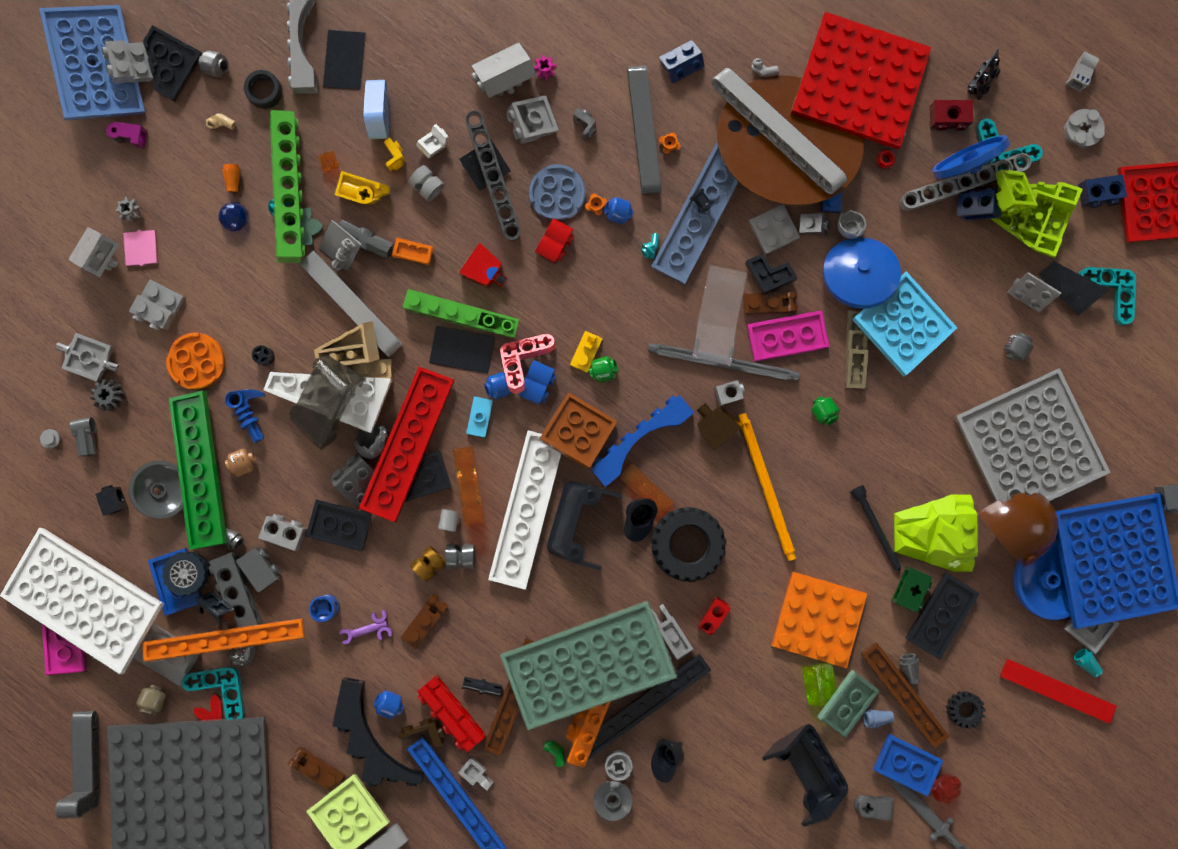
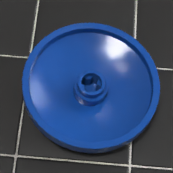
M1007 135L995 136L980 141L942 160L932 169V172L936 179L955 177L969 172L971 174L976 173L982 169V166L1004 152L1010 146V141Z
M858 237L840 242L828 253L823 266V280L829 293L839 302L854 308H873L885 303L894 295L901 279L900 263L893 251L883 243L870 238Z
M1054 541L1051 547L1042 556L1037 558V561L1032 565L1024 567L1017 561L1014 569L1013 583L1016 595L1023 607L1031 614L1043 619L1059 620L1071 616L1057 542Z

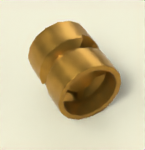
M429 545L422 552V557H417L410 566L419 577L428 582L435 575V570H440L446 564V560Z

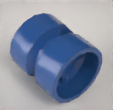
M328 594L315 598L309 605L310 616L318 622L334 618L340 610L337 598Z

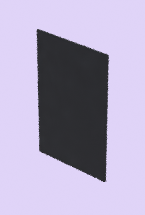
M328 29L323 87L360 90L365 32Z
M436 326L429 363L488 374L495 336Z

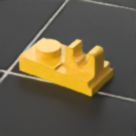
M585 331L570 366L588 373L603 338Z

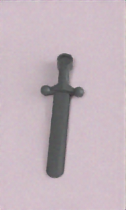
M886 776L892 786L935 830L933 834H930L929 838L931 841L934 842L937 840V837L943 836L954 849H968L948 831L949 825L954 823L952 817H948L946 822L943 823L911 788Z

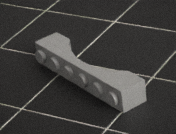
M289 0V3H287V12L290 14V21H287L290 39H288L287 45L291 53V58H288V67L291 69L288 83L295 94L318 93V75L306 59L302 42L304 23L316 0Z

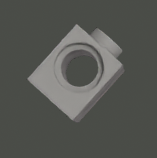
M738 380L714 388L719 406L744 399L745 390L743 384H739ZM727 388L735 390L734 398L726 395Z

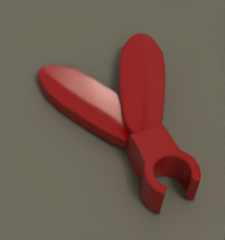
M213 694L211 697V712L202 707L193 709L196 717L201 720L223 719L222 702L217 694Z

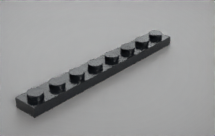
M700 653L675 671L676 678L655 685L601 724L588 760L710 672V667Z

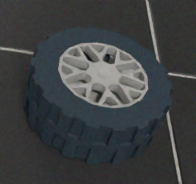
M195 552L177 553L165 562L162 570L164 585L168 587L169 591L181 596L197 593L208 583V577L210 576L209 565H207V561L200 554Z

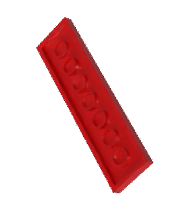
M418 366L359 509L392 522H397L455 382L454 379Z

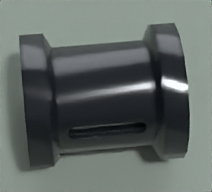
M703 188L690 198V201H694L699 207L701 214L705 213L715 204L706 196Z

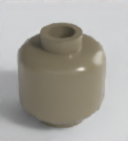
M150 685V688H143L136 703L140 708L139 711L155 715L156 712L162 710L166 699V694L161 691L162 687Z

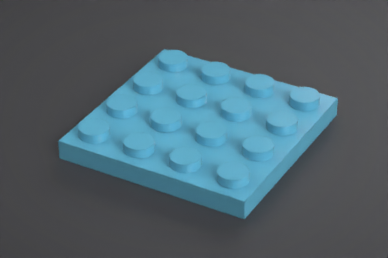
M907 271L901 275L898 288L888 301L873 308L863 309L852 319L903 377L911 372L957 329L955 324Z

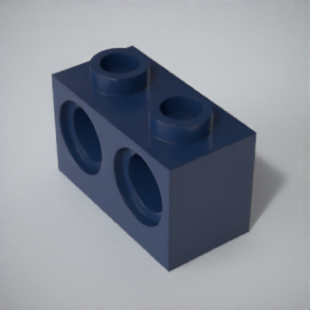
M1124 175L1086 179L1078 184V187L1082 188L1080 194L1082 207L1096 208L1104 203H1108V206L1120 204L1122 199L1127 197ZM1110 188L1114 190V194L1110 192ZM1091 190L1095 192L1096 197L1092 196Z
M986 188L980 192L968 190L966 193L959 194L957 217L965 221L1001 218L1002 210L998 206V200L995 195L998 192L994 188Z

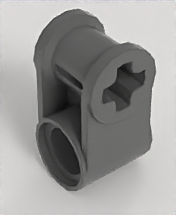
M860 795L855 799L854 807L863 817L893 820V798Z

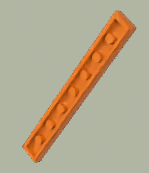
M295 619L142 642L144 662L305 638L303 619Z

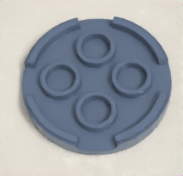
M561 164L546 166V168L534 175L530 183L529 198L531 205L537 214L544 219L550 221L553 218L558 221L568 220L575 216L584 204V182L578 173L568 166Z

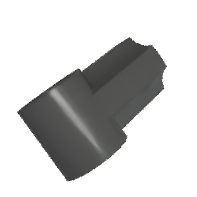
M92 417L72 420L70 422V430L76 440L78 457L97 454L94 438L96 433L95 420Z

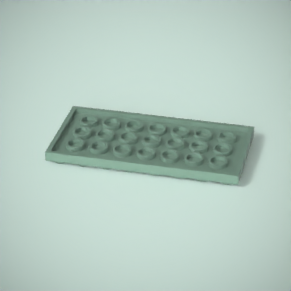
M649 600L500 655L528 730L677 677Z

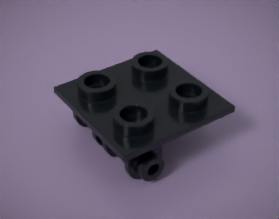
M996 49L990 59L983 62L977 71V75L974 76V79L968 85L967 92L972 95L976 93L978 100L981 99L983 94L986 95L988 93L993 79H997L1000 74L999 49Z
M490 138L502 176H505L511 170ZM473 149L459 158L480 192L487 186L475 150ZM484 153L481 159L485 163H490L492 156L489 153ZM489 172L488 179L492 182L497 181V173Z

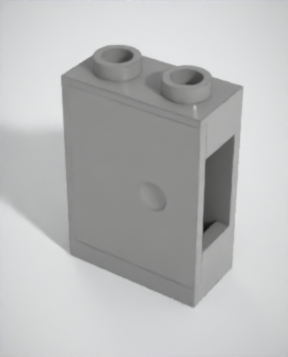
M520 43L471 65L474 70L472 77L475 83L478 85L481 93L485 92L488 98L495 95L501 96L505 90H507L508 94H512L515 91L513 86L520 87L523 81L536 76L531 59Z
M87 227L68 260L100 278L105 269L110 271L112 267H117L119 262L112 258L119 243Z

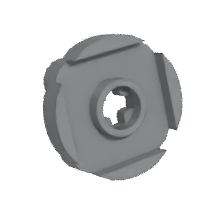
M1094 109L1076 111L1069 117L1064 127L1067 140L1071 144L1078 145L1077 147L1079 148L1093 146L1105 134L1104 121L1099 112ZM1083 124L1088 127L1087 133L1080 129Z

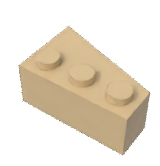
M373 321L362 323L338 338L316 348L314 352L317 369L366 363L380 359Z

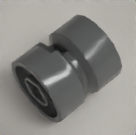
M447 544L446 568L458 569L459 566H462L463 569H474L475 545L463 544L460 547L458 544Z

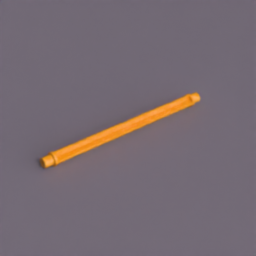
M746 413L738 415L739 420L744 425L741 429L763 488L784 554H786L788 561L796 559L795 549L787 531L751 421L748 420Z

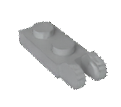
M662 604L659 607L667 620L661 623L654 611L653 614L661 635L678 660L694 649L673 616H670Z

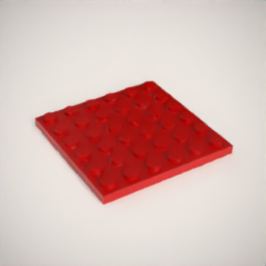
M824 12L791 114L899 150L931 47Z

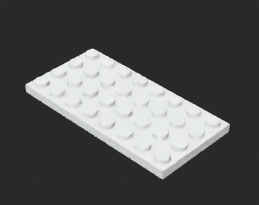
M44 528L38 529L0 594L2 598L119 674L125 673L164 604Z

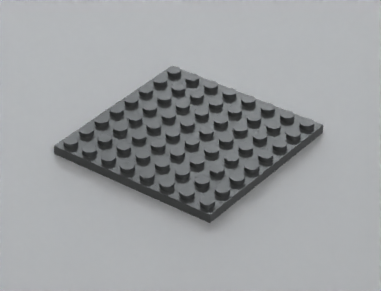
M265 717L124 724L107 727L112 849H271Z

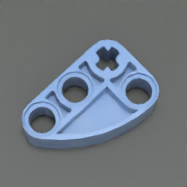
M386 80L366 81L364 122L369 140L389 138V103Z

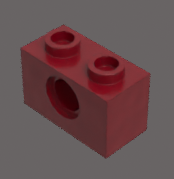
M934 100L930 105V128H936L938 131L955 128L957 131L966 130L973 123V100ZM948 113H952L955 119H951Z

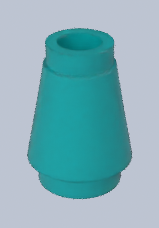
M1080 649L1075 653V663L1093 677H1098L1102 674L1103 670L1091 651Z

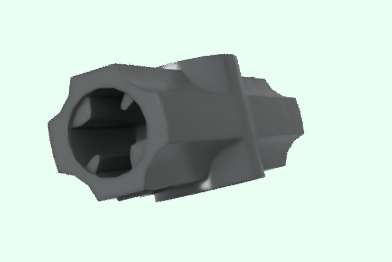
M343 220L338 223L339 226L361 243L359 249L373 252L386 259L391 255L394 247L393 243L376 236L375 233L366 228L356 227Z

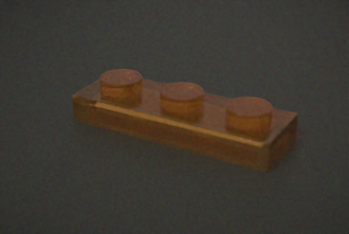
M631 464L619 476L641 499L649 498L655 501L658 509L657 514L660 516L674 503L634 464Z

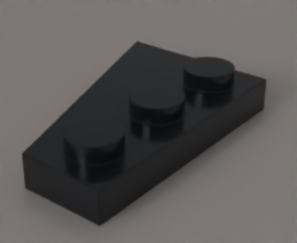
M1055 261L1051 262L1039 273L1049 286L1061 292L1060 298L1078 316L1109 291V289Z

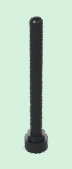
M864 485L854 488L850 491L852 498L859 501L894 570H901V565L866 499L867 491Z

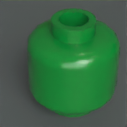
M609 356L593 360L591 368H589L591 378H595L598 383L615 379L616 374L619 372L615 359H611Z
M821 396L813 401L814 405L811 408V412L819 424H826L828 426L839 419L840 409L831 397L823 398Z

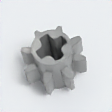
M127 197L121 202L118 201L119 205L115 211L122 213L119 218L122 220L127 218L130 222H133V219L136 217L140 218L139 211L142 208L136 206L138 201L135 199L131 201Z

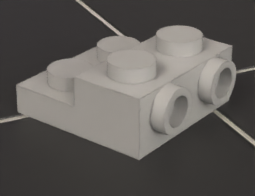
M125 40L105 41V47H102L103 58L108 61V65H106L107 75L112 77L113 84L153 80L147 51L143 42L126 43Z
M546 95L514 102L508 108L507 119L509 122H513L515 127L513 129L514 137L519 139L521 144L536 141L542 136L555 134L559 131Z
M149 279L141 296L137 295L129 312L133 313L132 318L142 323L146 320L150 322V327L158 331L161 328L168 331L186 297Z

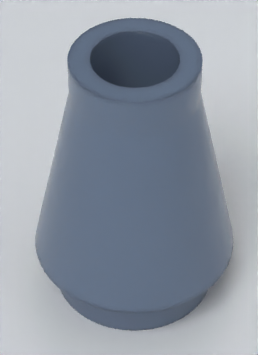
M869 709L863 713L864 725L866 728L875 729L888 723H893V712Z

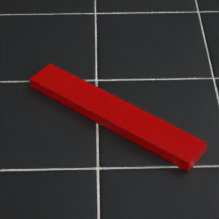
M1006 659L1000 674L1002 678L1109 724L1117 705L1010 659Z

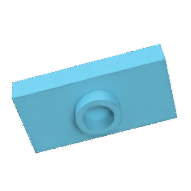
M474 396L466 434L486 438L493 400Z

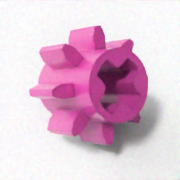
M542 55V58L539 60L535 59L537 66H534V70L538 72V79L543 77L547 81L550 75L555 76L553 69L557 67L555 63L552 64V57L548 59Z

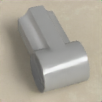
M442 509L438 528L456 531V526L460 524L461 520L459 512Z

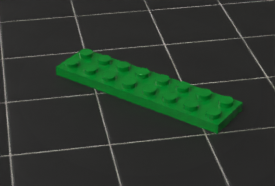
M199 391L169 398L189 550L226 544L227 536L207 392Z

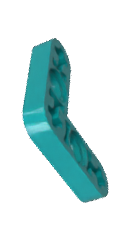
M983 119L976 126L979 142L986 140L985 137L987 135L988 137L990 135L992 137L999 136L996 125L991 119ZM985 125V127H989L990 129L986 131L982 130V127ZM1031 144L1002 152L986 165L994 163L995 160L997 162L1009 158L1012 154H1028L1031 151L1036 152L1035 156L1030 155L1032 164L1042 157L1043 150L1039 145ZM1019 160V163H1016L1018 167L1023 166L1021 160ZM998 166V171L1001 169L1005 170L1002 166Z
M1087 267L1079 271L1078 274L1082 276L1087 272L1089 276L1097 275L1096 278H1091L1090 280L1103 287L1114 288L1113 317L1118 325H1127L1134 320L1136 275L1133 271ZM1103 273H1108L1111 276L1109 283L1103 281ZM1125 276L1129 278V281L1125 282V280H1117V278ZM1123 292L1129 296L1127 303L1123 302L1120 298ZM1124 313V315H1127L1128 318L1124 319L1123 317H1121V314Z
M228 666L191 672L185 675L181 684L187 691L221 687L226 720L235 718V716H231V713L234 712V705L229 707V704L237 702L239 705L235 706V711L239 712L240 715L236 719L244 718L245 707L240 672L236 667ZM229 671L230 674H234V677L231 678V681L228 677L221 679V675H225L229 673ZM208 673H212L216 678L213 684H209L206 681ZM190 678L192 680L201 678V682L193 684V687L190 683L188 684L187 680ZM229 690L237 692L236 700L229 699Z

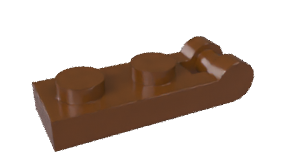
M797 292L767 293L765 295H762V293L744 294V314L798 312L797 305H795ZM782 300H788V306H782Z
M433 594L400 638L416 649L449 605L445 602H440L438 597ZM432 605L438 609L436 613L430 610Z
M303 747L297 748L295 757L291 758L288 763L289 767L298 770L331 792L339 786L345 776L344 773ZM302 758L308 760L305 765L301 763Z

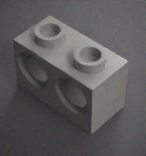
M278 514L266 516L259 539L294 551L300 550L307 528L302 527L303 523L291 520V522L285 521V517ZM273 523L278 525L277 533L271 531ZM292 529L297 533L294 540L289 537V532Z

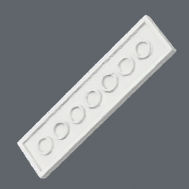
M529 430L527 431L488 578L491 581L525 590L561 458V453L539 441L542 434Z

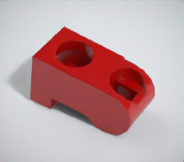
M715 595L697 628L712 636L730 611V605Z

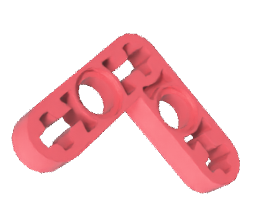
M543 334L513 341L501 347L500 353L510 392L516 394L525 389L520 360L554 351L556 344L552 335ZM527 345L533 346L530 351H524L523 348ZM511 365L518 366L515 371L508 370V367ZM517 377L518 381L517 386H514L513 378Z

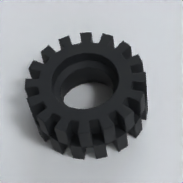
M959 691L957 695H951L952 699H948L950 703L946 705L948 709L946 712L950 716L949 719L956 725L964 729H971V727H978L977 723L981 724L983 722L981 718H985L983 712H986V708L983 707L984 703L978 696L967 691ZM966 702L970 703L973 708L972 714L968 717H962L959 713L960 705Z

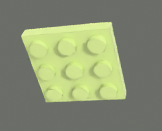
M356 773L306 811L333 849H356L390 822Z

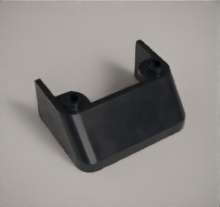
M576 481L568 482L564 486L547 543L549 553L573 563L601 570V565L583 560L585 554L583 546L572 542L583 504L589 506L598 504L602 493L620 499L622 495Z
M807 724L775 742L762 757L763 761L774 757L779 761L788 759L806 788L807 792L803 798V805L809 814L801 823L803 827L828 820L848 793L846 779L816 729L811 724Z

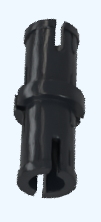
M465 676L462 689L477 691L481 695L486 693L500 697L502 684L487 682L486 679L478 680Z

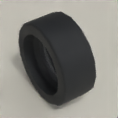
M256 70L250 73L245 79L243 86L248 100L257 108L262 109L272 108L277 105L283 93L279 80L267 70ZM267 79L274 85L273 93L266 99H257L253 95V87L258 81Z

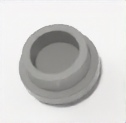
M52 429L45 430L40 436V442L45 448H55L61 441L60 434Z

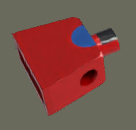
M481 243L477 245L459 272L463 278L486 288H489L493 282L503 287L508 277L500 273L503 268L502 263Z

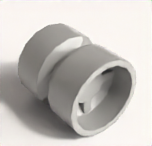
M425 165L419 167L408 181L416 191L420 190V195L427 202L436 198L445 185L437 176L433 177V172Z

